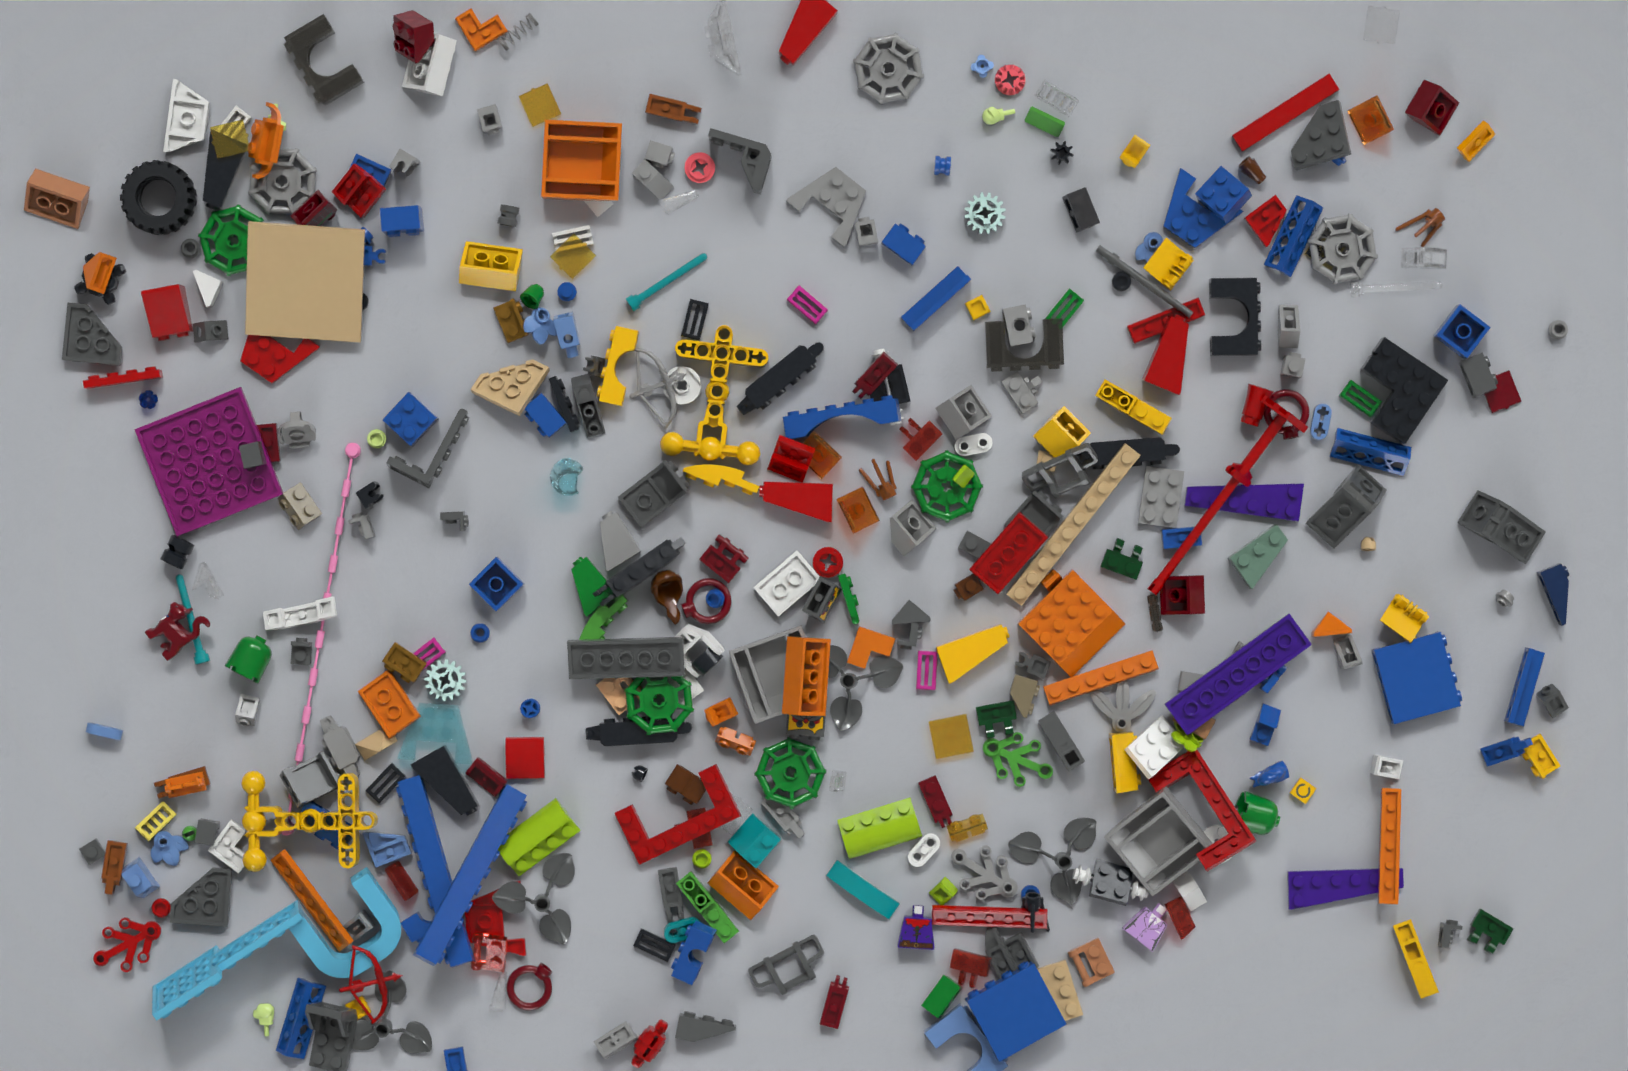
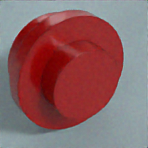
M159 898L153 902L151 909L155 916L162 918L170 913L171 904L168 900Z

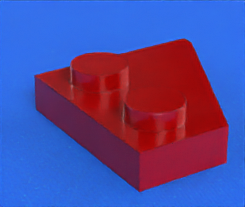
M1274 195L1244 219L1264 246L1268 247L1287 209L1279 198Z

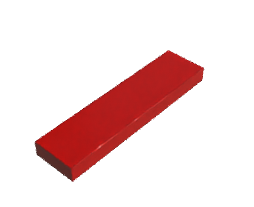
M1199 297L1183 303L1184 306L1193 311L1190 318L1173 307L1128 325L1127 328L1133 343L1135 344L1162 333L1169 316L1174 317L1175 314L1186 318L1184 321L1186 323L1205 316Z

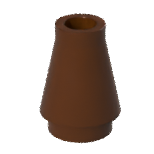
M1250 156L1246 157L1238 166L1241 169L1240 172L1254 180L1257 184L1262 183L1267 177L1256 160Z

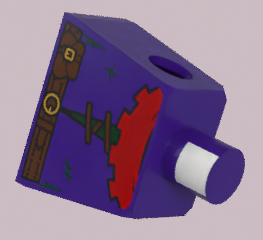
M913 905L912 916L904 915L897 944L898 948L934 950L931 917H924L923 905Z

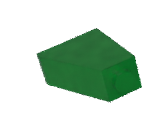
M579 557L572 563L574 567L571 570L584 614L588 617L601 606L600 603L603 599L610 596L607 591H604L597 597L593 595L608 580L588 557L584 559Z

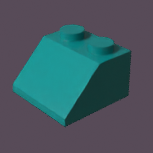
M752 813L729 839L728 843L745 860L757 868L780 842L781 837Z

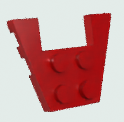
M248 335L240 362L269 382L274 383L313 352L317 351L320 346L310 339H303L295 352H292L271 336Z
M499 889L471 900L473 904L468 913L465 912L466 931L470 943L526 956L525 938L505 939L503 910L492 899L493 894Z

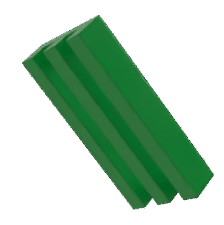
M1069 288L1045 319L1061 330L1084 302V299ZM1069 294L1073 297L1053 320L1051 318ZM1077 299L1078 303L1059 325L1057 323L1074 300Z
M1349 380L1348 384L1339 394L1340 397L1369 417H1372L1382 401L1352 380ZM1353 386L1358 391L1363 393L1365 396L1373 400L1376 404L1372 405L1367 400H1365L1360 395L1351 390L1350 387ZM1346 392H1348L1356 399L1364 403L1366 406L1371 408V411H1368L1363 406L1358 404L1356 401L1346 395Z

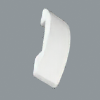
M334 596L319 599L313 603L263 612L266 631L303 626L337 616Z

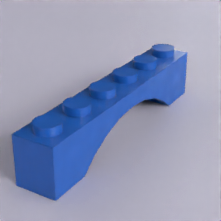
M892 395L881 397V401L874 402V398L862 400L863 404L855 405V401L843 403L844 407L839 408L835 404L825 406V410L818 411L817 408L806 409V413L799 414V411L787 412L788 416L783 417L785 436L790 439L808 437L822 423L842 415L863 416L878 424L900 422L902 420L898 398L893 399Z

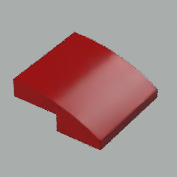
M353 164L332 190V193L344 205H348L360 218H364L386 191V188L360 166Z
M779 435L767 470L803 483L816 448Z
M506 737V779L545 778L544 737Z

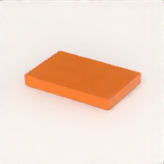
M389 670L358 691L389 739L421 717L393 673Z

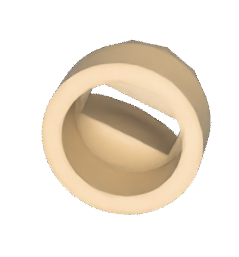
M1365 537L1361 541V550L1375 551V540L1372 537Z

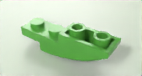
M623 595L610 608L607 605L600 606L587 622L579 640L605 639L603 635L606 632L601 626L607 627L614 620L612 616L616 612L620 614L628 607L626 603L629 600Z
M692 871L676 883L708 924L717 930L716 934L723 943L739 932L727 913Z

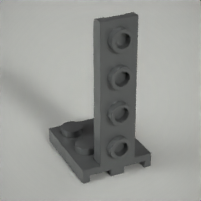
M465 409L458 411L425 474L423 469L416 465H412V467L406 465V461L398 456H395V458L389 457L386 462L388 468L430 488L434 477L438 478L442 471L440 465L443 460L447 461L451 454L450 446L452 443L456 444L460 437L459 429L461 426L465 427L469 420L467 416L468 411Z

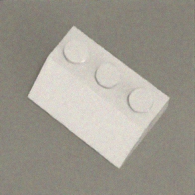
M434 34V41L420 62L415 64L408 60L402 87L443 96L457 40L440 34Z

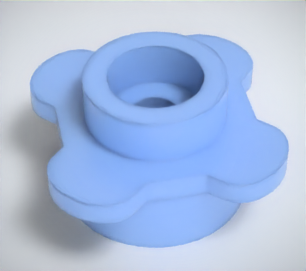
M979 55L977 57L978 60L971 65V70L979 73L981 78H985L987 72L993 69L994 64L992 61H988L984 55Z

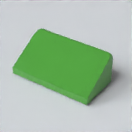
M1033 106L1030 107L1025 118L1026 123L1055 137H1059L1065 125L1064 121Z

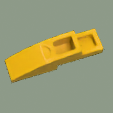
M1104 379L1095 395L1102 401L1161 435L1164 434L1172 420L1170 416L1141 401Z
M703 464L683 469V472H686L685 477L695 481L697 477L703 479V484L714 488V485L719 486L721 479L725 480L723 484L732 488L735 485L742 487L741 491L752 495L753 492L757 493L760 487L743 480L744 471L727 466Z
M1411 919L1393 925L1420 998L1439 993Z

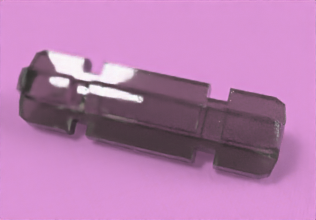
M1148 595L1150 618L1153 621V624H1151L1153 632L1162 631L1160 607L1157 604L1159 602L1158 595Z

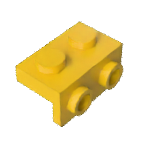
M1539 733L1531 738L1533 745L1524 748L1525 753L1522 756L1526 761H1530L1532 765L1530 769L1535 777L1539 776L1544 779L1547 774L1559 768L1560 764Z

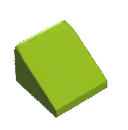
M963 465L952 479L964 488L975 473L969 467Z
M944 877L929 894L940 905H944L957 893L958 889Z

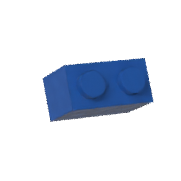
M900 223L899 226L894 224L881 244L912 266L926 248L924 245L925 241L918 235L914 237L908 233L909 229Z
M542 393L525 408L527 411L524 413L531 422L535 421L539 425L537 430L543 437L547 435L550 438L567 424L565 419Z

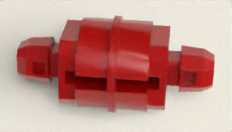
M659 1020L654 1025L655 1028L649 1025L638 1036V1040L633 1048L636 1055H634L631 1061L634 1067H641L645 1062L644 1060L651 1062L661 1051L666 1040L663 1033H665L668 1027V1023L664 1020Z

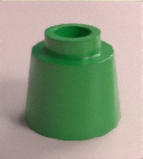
M538 284L530 285L520 295V300L528 308L537 309L544 296V290Z

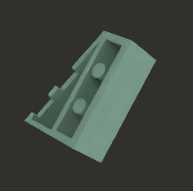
M1274 524L1228 557L1249 589H1253L1288 539L1279 526Z

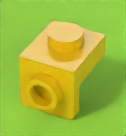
M1134 135L1119 158L1122 159L1126 166L1136 168L1151 145L1137 135Z

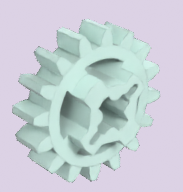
M982 192L980 193V198L974 195V202H967L970 208L965 207L964 210L968 214L964 218L970 220L967 225H973L972 231L978 228L979 234H982L983 230L990 234V229L996 232V225L1002 226L1000 219H1005V216L1001 215V213L1005 212L1006 209L1000 208L1003 202L996 201L998 196L991 198V193H988L987 197H984ZM987 201L993 203L996 208H991L987 205ZM979 202L980 208L972 212L973 207ZM983 209H986L987 212H992L988 214L987 218H984L983 215H977ZM998 215L996 221L990 224L992 216ZM974 219L982 221L983 226L977 224Z
M445 659L444 664H442L441 660L437 661L438 666L432 664L433 670L426 671L430 676L424 679L429 681V684L425 687H431L432 690L429 694L436 693L435 699L442 696L443 701H446L447 696H449L453 700V694L460 696L461 694L458 690L465 689L462 683L467 682V680L462 679V676L466 673L459 671L462 666L455 667L456 661L449 664V660ZM442 667H448L444 673L437 672ZM454 671L456 672V674H457V676H458V681H456V680L454 679V676H453ZM447 674H449L448 680L450 681V683H446L443 686V680L441 679V677H445ZM433 678H434L435 680H437V683H438V688H437V689H436V687L434 686ZM448 687L455 688L452 692L444 693Z

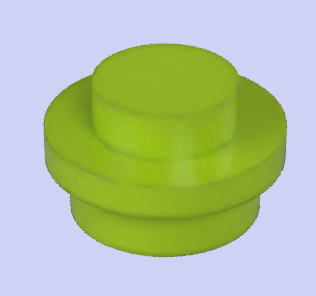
M705 849L697 850L692 857L694 865L698 868L708 867L712 859L711 854Z

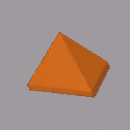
M99 252L83 266L86 288L104 294L117 258Z
M1327 612L1311 632V636L1352 633V629L1330 612Z

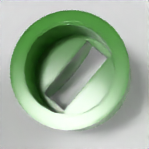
M194 826L185 827L182 831L183 838L186 841L195 840L197 828ZM194 831L193 835H190L188 837L185 836V833Z

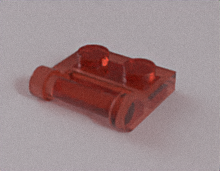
M474 933L472 935V942L474 943L473 955L475 961L471 962V969L475 971L484 969L505 972L507 937ZM481 943H487L486 960H481Z

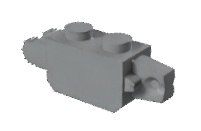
M331 715L320 720L324 735H322L323 740L321 741L324 748L330 750L332 757H330L332 764L335 768L338 767L339 770L343 768L345 773H354L358 777L360 770H358L356 761L359 760L360 753L348 729L343 726L339 727Z

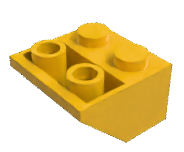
M1063 406L1046 421L1033 437L1055 458L1064 454L1066 450L1079 446L1091 432Z

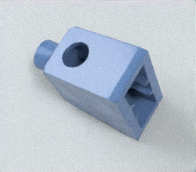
M569 312L554 316L553 321L560 348L566 349L568 358L579 356L577 345H580V339L574 313ZM570 334L572 339L566 340L565 335Z
M140 857L122 870V877L137 897L144 898L160 887Z

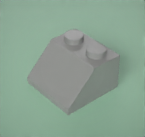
M972 385L935 408L956 440L992 417Z

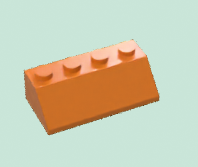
M787 636L782 714L826 716L831 639Z

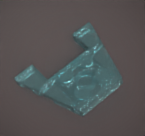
M419 703L417 711L421 717L410 725L397 759L415 760L417 740L456 743L455 763L472 764L473 760L459 705Z

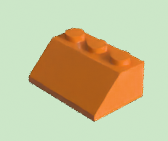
M736 850L731 853L707 882L750 920L763 908L779 887L762 871L745 860Z

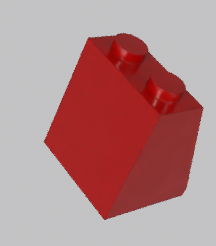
M176 284L141 291L152 338L164 341L169 340V336L177 335V338L189 336L188 332H193L185 286Z

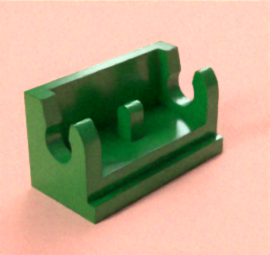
M943 975L921 1006L935 1017L941 1018L963 987L950 977Z

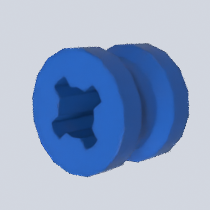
M935 156L934 175L943 173L946 176H950L951 157L941 158L940 156Z
M532 698L523 701L520 707L522 715L526 718L537 716L540 712L539 702Z

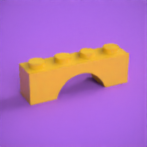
M616 326L615 330H611L609 340L612 341L611 349L607 348L605 355L608 363L607 367H603L601 378H604L603 385H599L597 397H600V402L623 406L626 387L617 379L615 368L617 361L623 354L635 351L639 331Z

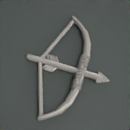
M635 348L638 391L630 394L629 397L640 396L662 422L664 428L667 429L676 414L677 406L675 392L671 384L677 380L681 381L686 374L676 373V376L668 378L669 375H667L666 368L654 353ZM639 352L647 354L655 361L659 368L661 379H663L661 382L654 385H649L648 383L641 385ZM665 386L671 402V414L667 423L645 398L652 395L654 389Z

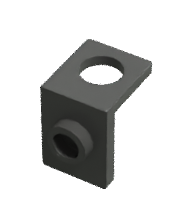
M227 321L193 323L194 342L228 339ZM199 327H200V329H201V336H200V337H199V335H198V328H199Z

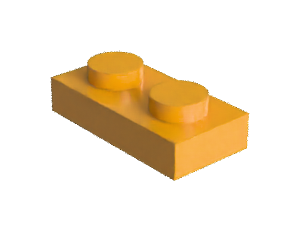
M1483 120L1457 149L1463 158L1470 162L1495 136V133L1490 125Z

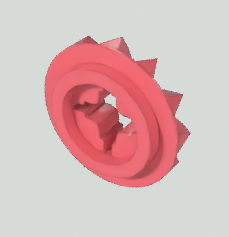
M1005 65L997 71L995 85L1001 93L1015 95L1025 85V74L1021 68L1015 65ZM1007 72H1009L1011 77H1018L1013 81V88L1009 82L1002 83L1007 79Z
M694 153L685 162V173L691 181L704 183L713 177L715 163L706 153ZM696 160L700 165L708 164L703 168L705 175L700 173V171L692 172L697 168Z

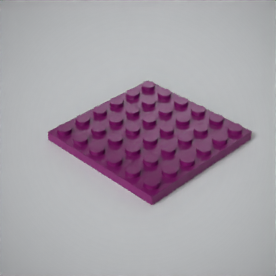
M242 387L134 429L176 536H181L283 494ZM261 441L267 464L244 469L239 446Z

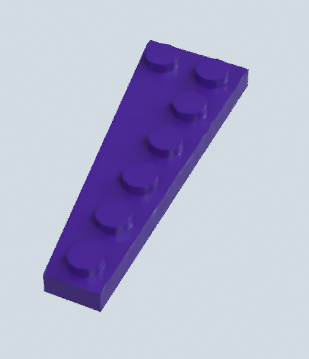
M1304 484L1250 485L1249 487L1237 485L1219 511L1299 521ZM1225 486L1187 487L1184 506L1208 509Z
M1399 868V889L1404 888L1403 868ZM1379 869L1287 871L1288 909L1292 910L1378 893Z

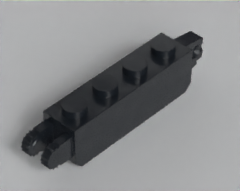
M817 342L808 349L805 346L799 345L746 388V397L736 406L743 415L754 409L758 410L760 407L764 410L771 404V398L775 395L777 398L786 392V386L790 383L793 386L801 380L800 375L806 371L808 374L816 368L815 363L817 360L815 358L824 351L823 344Z
M1161 437L1090 443L1098 456V462L1091 465L1093 470L1104 469V465L1109 464L1124 443L1141 455L1133 466H1143L1142 462L1150 461V465L1162 464L1161 460H1166V456L1176 455L1180 451L1177 444H1165ZM1088 451L1076 454L1081 462L1091 458Z
M682 537L674 542L665 540L606 581L593 595L597 597L604 591L608 592L610 596L601 601L602 607L612 600L616 601L675 560L680 554L678 549L686 544Z
M642 717L644 721H646L648 724L650 723V717ZM615 718L603 719L604 723H600L597 726L587 727L585 733L586 740L600 741L603 746L670 743L678 738V734L691 732L692 725L686 721L680 725L675 733L673 731L647 735V732L631 719L623 718V721L615 722ZM667 719L655 720L654 726L669 724Z

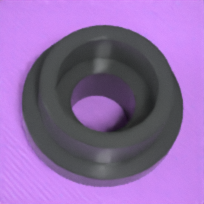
M186 239L181 245V252L188 258H194L200 253V244L194 239ZM189 245L194 246V250L192 252L188 251Z

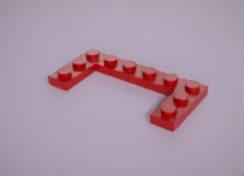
M1187 751L1166 764L1148 781L1156 793L1165 786L1167 788L1188 775H1191L1228 832V835L1196 854L1208 872L1255 843L1256 839L1199 751Z
M717 764L698 772L714 808L650 839L633 804L614 813L639 865L742 816Z

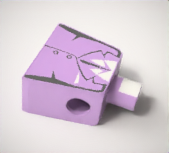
M1160 903L1157 904L1153 911L1143 907L1122 928L1153 952L1167 927V923L1161 919L1167 912V909Z

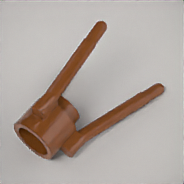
M1437 208L1432 211L1428 209L1425 213L1396 227L1395 230L1399 231L1427 217L1425 219L1426 224L1414 234L1415 237H1418L1428 227L1433 228L1421 244V247H1424L1437 229L1442 226L1441 223L1445 220V217Z
M875 459L871 460L881 482V485L878 486L879 489L862 468L859 469L877 496H881L883 501L897 494L895 491L897 487L894 483L889 461H886L890 483L889 481L885 482Z

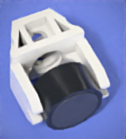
M688 624L675 636L683 637L684 667L696 678L700 675L704 676L723 657L722 653L725 651L723 646L709 631ZM698 641H704L709 647L693 661L688 656V651Z

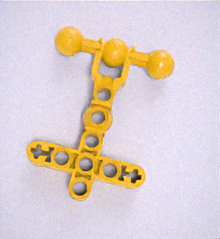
M726 325L717 328L714 343L693 340L678 341L675 345V351L679 357L712 361L711 375L713 378H710V382L705 389V395L708 399L707 403L709 404L706 408L704 420L698 423L696 441L683 440L679 433L668 432L664 434L660 441L662 452L669 456H676L682 451L694 452L695 457L700 454L703 459L713 461L719 457L723 460L725 456L736 457L744 465L755 464L761 455L760 448L756 443L745 441L739 446L726 445L728 427L723 423L724 409L722 405H725L724 401L729 396V387L727 380H725L728 377L729 365L763 367L769 361V356L765 350L732 345L733 332ZM726 329L730 332V336L723 340L719 337V332ZM686 344L687 348L693 349L692 344L696 345L694 348L695 355H691L692 351H685V354H682L679 347ZM706 346L708 354L700 356L697 352L698 348ZM720 348L726 349L728 353L723 359L718 358L716 354ZM744 351L747 354L746 359L743 361L737 360L736 353ZM749 351L753 352L752 356H758L759 353H762L766 359L758 363L757 359L752 358V362H748L750 358ZM718 367L725 370V375L721 378L714 375V371ZM716 386L723 389V393L719 397L712 394V389ZM713 405L720 407V413L717 416L710 414L709 410ZM710 425L712 428L716 426L722 427L721 442L712 436L702 439L704 426Z
M249 771L243 776L241 785L243 790L248 793V806L244 807L247 812L243 815L242 825L247 831L244 836L248 837L249 849L244 853L242 861L247 870L258 872L266 865V855L260 849V836L274 837L280 835L282 831L294 829L304 830L307 833H314L323 829L338 830L340 865L348 869L359 863V830L375 827L378 823V816L372 811H359V780L354 773H346L339 777L338 811L327 813L318 812L315 809H306L303 812L297 813L282 811L280 806H259V793L263 791L266 783L264 776L258 771ZM345 780L352 781V784L348 785L345 783ZM346 796L351 797V806H347L345 804L344 800ZM262 812L274 813L276 817L274 821L276 824L275 830H263L266 825V818ZM347 815L350 816L353 820L351 826L345 823V817ZM366 815L371 817V825H366L364 823V817ZM289 816L295 818L296 823L294 826L288 823ZM308 816L314 818L315 823L313 826L307 823ZM327 816L333 818L334 823L332 826L326 823ZM346 835L352 836L353 843L351 845L345 842ZM346 857L353 858V861L349 863Z

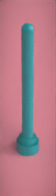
M705 253L700 254L639 295H630L626 298V301L633 311L640 308L639 305L642 304V301L707 259V255Z
M178 574L176 575V582L182 604L188 609L191 608V603L183 576ZM193 611L186 616L190 633L193 631L192 623L195 620ZM200 636L193 640L196 651L194 653L195 657H193L195 665L210 661L209 654L206 653V650H203Z

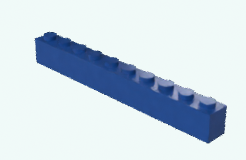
M418 775L399 781V787H396L398 797L403 799L402 812L404 816L408 817L407 829L410 835L413 834L415 841L412 842L413 850L419 855L420 860L417 861L420 872L423 871L425 879H422L425 890H429L430 897L428 898L430 908H434L436 913L452 883V878L423 778ZM463 921L459 930H454L452 935L455 937L449 947L446 945L444 959L446 964H450V967L475 961Z
M508 784L503 787L413 954L415 957L432 966L442 962L445 956L443 951L446 945L449 947L455 936L452 935L454 930H459L464 921L461 917L464 912L468 913L473 904L471 902L473 895L477 896L482 887L480 885L482 878L486 879L491 871V868H489L491 861L495 862L500 854L498 848L501 844L504 845L509 837L507 834L509 828H513L518 820L516 817L518 811H523L527 803L525 801L526 794Z

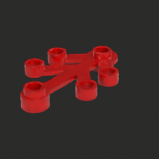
M128 917L122 918L119 921L120 928H131L140 931L135 936L114 930L110 926L104 928L102 931L104 938L109 939L112 937L124 942L108 951L100 950L96 952L93 957L94 963L98 966H104L111 957L128 948L125 961L121 963L120 967L123 972H129L133 968L132 962L138 942L144 939L143 950L138 954L137 959L140 963H146L150 959L149 952L153 940H156L161 935V927L157 922L149 921L146 924L131 921ZM123 920L128 921L129 924L127 927H124L122 925ZM153 928L154 934H149L148 929ZM106 929L111 930V936L106 935ZM141 954H146L147 959L142 960ZM99 955L104 957L103 962L98 961ZM124 963H129L130 969H125Z

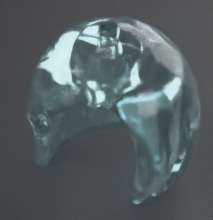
M563 458L555 463L550 473L552 487L564 496L579 494L577 491V477L583 471V466L571 458Z

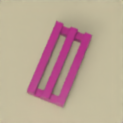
M800 285L787 298L788 302L815 325L828 311L827 308ZM799 291L823 311L819 313L797 293ZM796 297L808 309H810L814 314H816L817 318L815 319L814 317H812L807 311H805L800 305H798L792 299Z
M435 637L413 653L417 656L432 643L435 646L420 657V659H426L437 649L440 651L426 662L427 664L424 669L446 653Z
M918 651L916 689H936L937 652ZM922 655H926L924 686L920 685ZM930 655H933L932 686H928Z

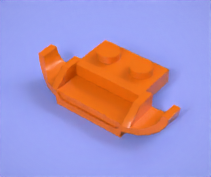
M266 102V106L271 110V118L255 119L251 127L252 138L248 145V157L254 158L255 163L262 164L260 171L252 174V178L255 179L268 175L273 163H277L284 125H281L280 111L274 104Z

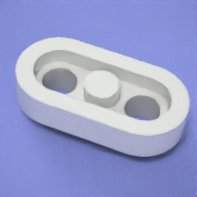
M980 433L960 437L956 440L954 448L957 454L968 456L987 452L991 449L993 442L988 434ZM981 439L986 440L987 444L985 446L979 444ZM962 443H967L968 448L966 450L961 449Z
M934 833L925 834L909 851L908 860L910 864L915 867L924 865L939 849V837ZM929 839L934 840L932 846L927 845ZM916 853L921 855L919 860L914 859Z

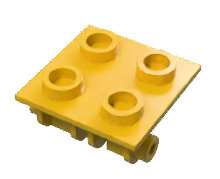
M1166 237L1143 268L1171 291L1194 260L1192 256L1184 253Z
M1396 594L1380 621L1411 643L1429 616L1426 611L1424 612L1420 608L1417 609V604L1413 606V602H1410L1403 594Z

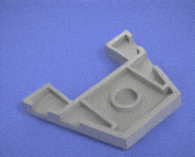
M835 167L790 196L786 202L800 212L811 197L818 200L843 220L831 237L845 247L866 190Z

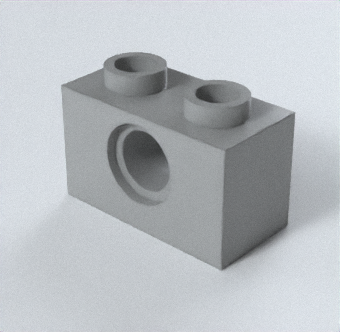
M1025 304L1003 309L1009 347L1033 343V338H1036L1034 327H1030L1029 320L1032 319L1030 308H1026ZM1017 320L1023 321L1025 324L1024 330H1016L1014 323Z

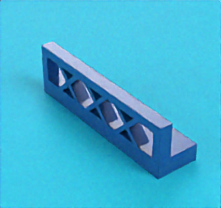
M1296 195L1264 265L1291 277L1323 207L1312 200ZM1300 202L1306 203L1304 209L1298 212L1297 208ZM1296 220L1297 224L1295 228L1290 230V223ZM1288 237L1289 241L1287 245L1282 247V240ZM1280 254L1278 264H1272L1274 257Z
M957 266L902 315L901 318L914 332L971 281V278Z
M1337 428L1330 457L1404 476L1411 459L1412 447ZM1338 446L1346 448L1347 452H1336ZM1358 452H1362L1366 456L1363 458L1356 457L1355 454ZM1381 457L1384 459V462H1375L1374 458ZM1392 463H1403L1402 469L1394 467Z
M1525 647L1504 721L1524 727L1545 655L1544 652Z
M297 978L277 1044V1052L287 1057L305 1059L313 1032L305 1015L306 1004L322 1002L326 985L313 983L304 978ZM319 988L317 995L312 998V989ZM306 1024V1032L301 1035L300 1029ZM301 1043L300 1053H294L295 1046Z

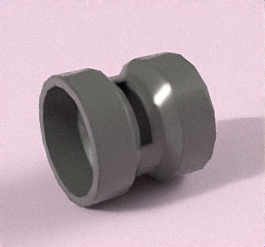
M501 204V216L498 217L497 223L516 227V215L519 214L520 208Z

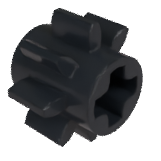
M1066 141L1062 145L1056 142L1055 146L1057 148L1050 149L1054 153L1051 160L1057 159L1058 165H1060L1061 161H1065L1068 164L1069 160L1067 158L1074 156V154L1070 153L1073 146L1067 147ZM1061 148H1063L1064 152L1067 153V155H1064L1063 158L1059 157L1060 154L1057 153V151H1060Z

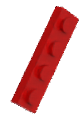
M156 366L145 368L144 372H137V369L127 370L124 375H119L118 372L107 373V377L100 378L99 375L88 376V380L83 381V386L85 389L151 380L163 378L162 370L156 369Z

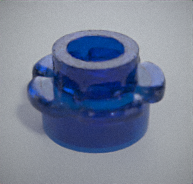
M151 390L141 393L139 396L141 407L154 408L158 402L157 395Z

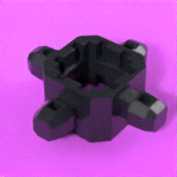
M93 253L86 255L85 262L87 263L95 255ZM123 264L114 266L110 276L111 283L106 287L104 294L86 288L84 270L82 273L84 282L81 281L76 284L74 289L77 294H84L88 290L90 294L100 297L103 295L104 302L107 305H111L116 302L114 293H111V291L117 289L119 284L116 276L120 277L126 273L125 266Z

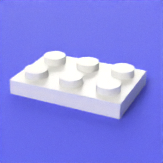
M797 550L753 588L776 615L780 616L814 587L820 576Z
M1163 715L1157 718L1124 749L1148 779L1152 778L1184 748L1183 744L1177 743L1171 737V733L1176 730Z

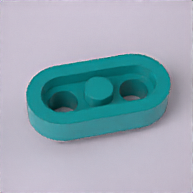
M689 917L667 924L664 928L665 939L671 943L686 940L685 932L688 926L694 924L696 920L699 922L700 920L695 917ZM672 929H676V930H677L676 933H671L670 931H671Z

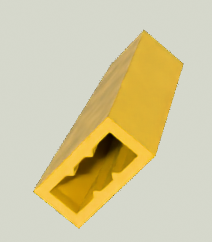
M998 624L936 646L948 683H953L1008 643L1007 638L1010 637L1007 627H1002V624Z

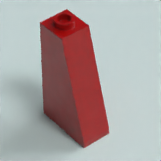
M801 0L779 49V54L781 55L779 58L785 64L789 65L791 63L794 66L837 15L838 10L826 0Z
M1175 314L1174 317H1168L1142 379L1180 395L1189 324L1184 322L1186 318Z
M764 482L763 485H760L759 497H763V501L826 522H832L833 484Z

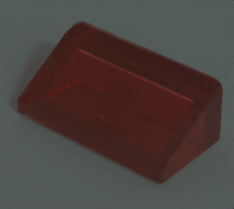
M396 861L385 868V872L404 901H407L419 892L400 861Z
M1182 896L1164 905L1182 940L1196 926Z

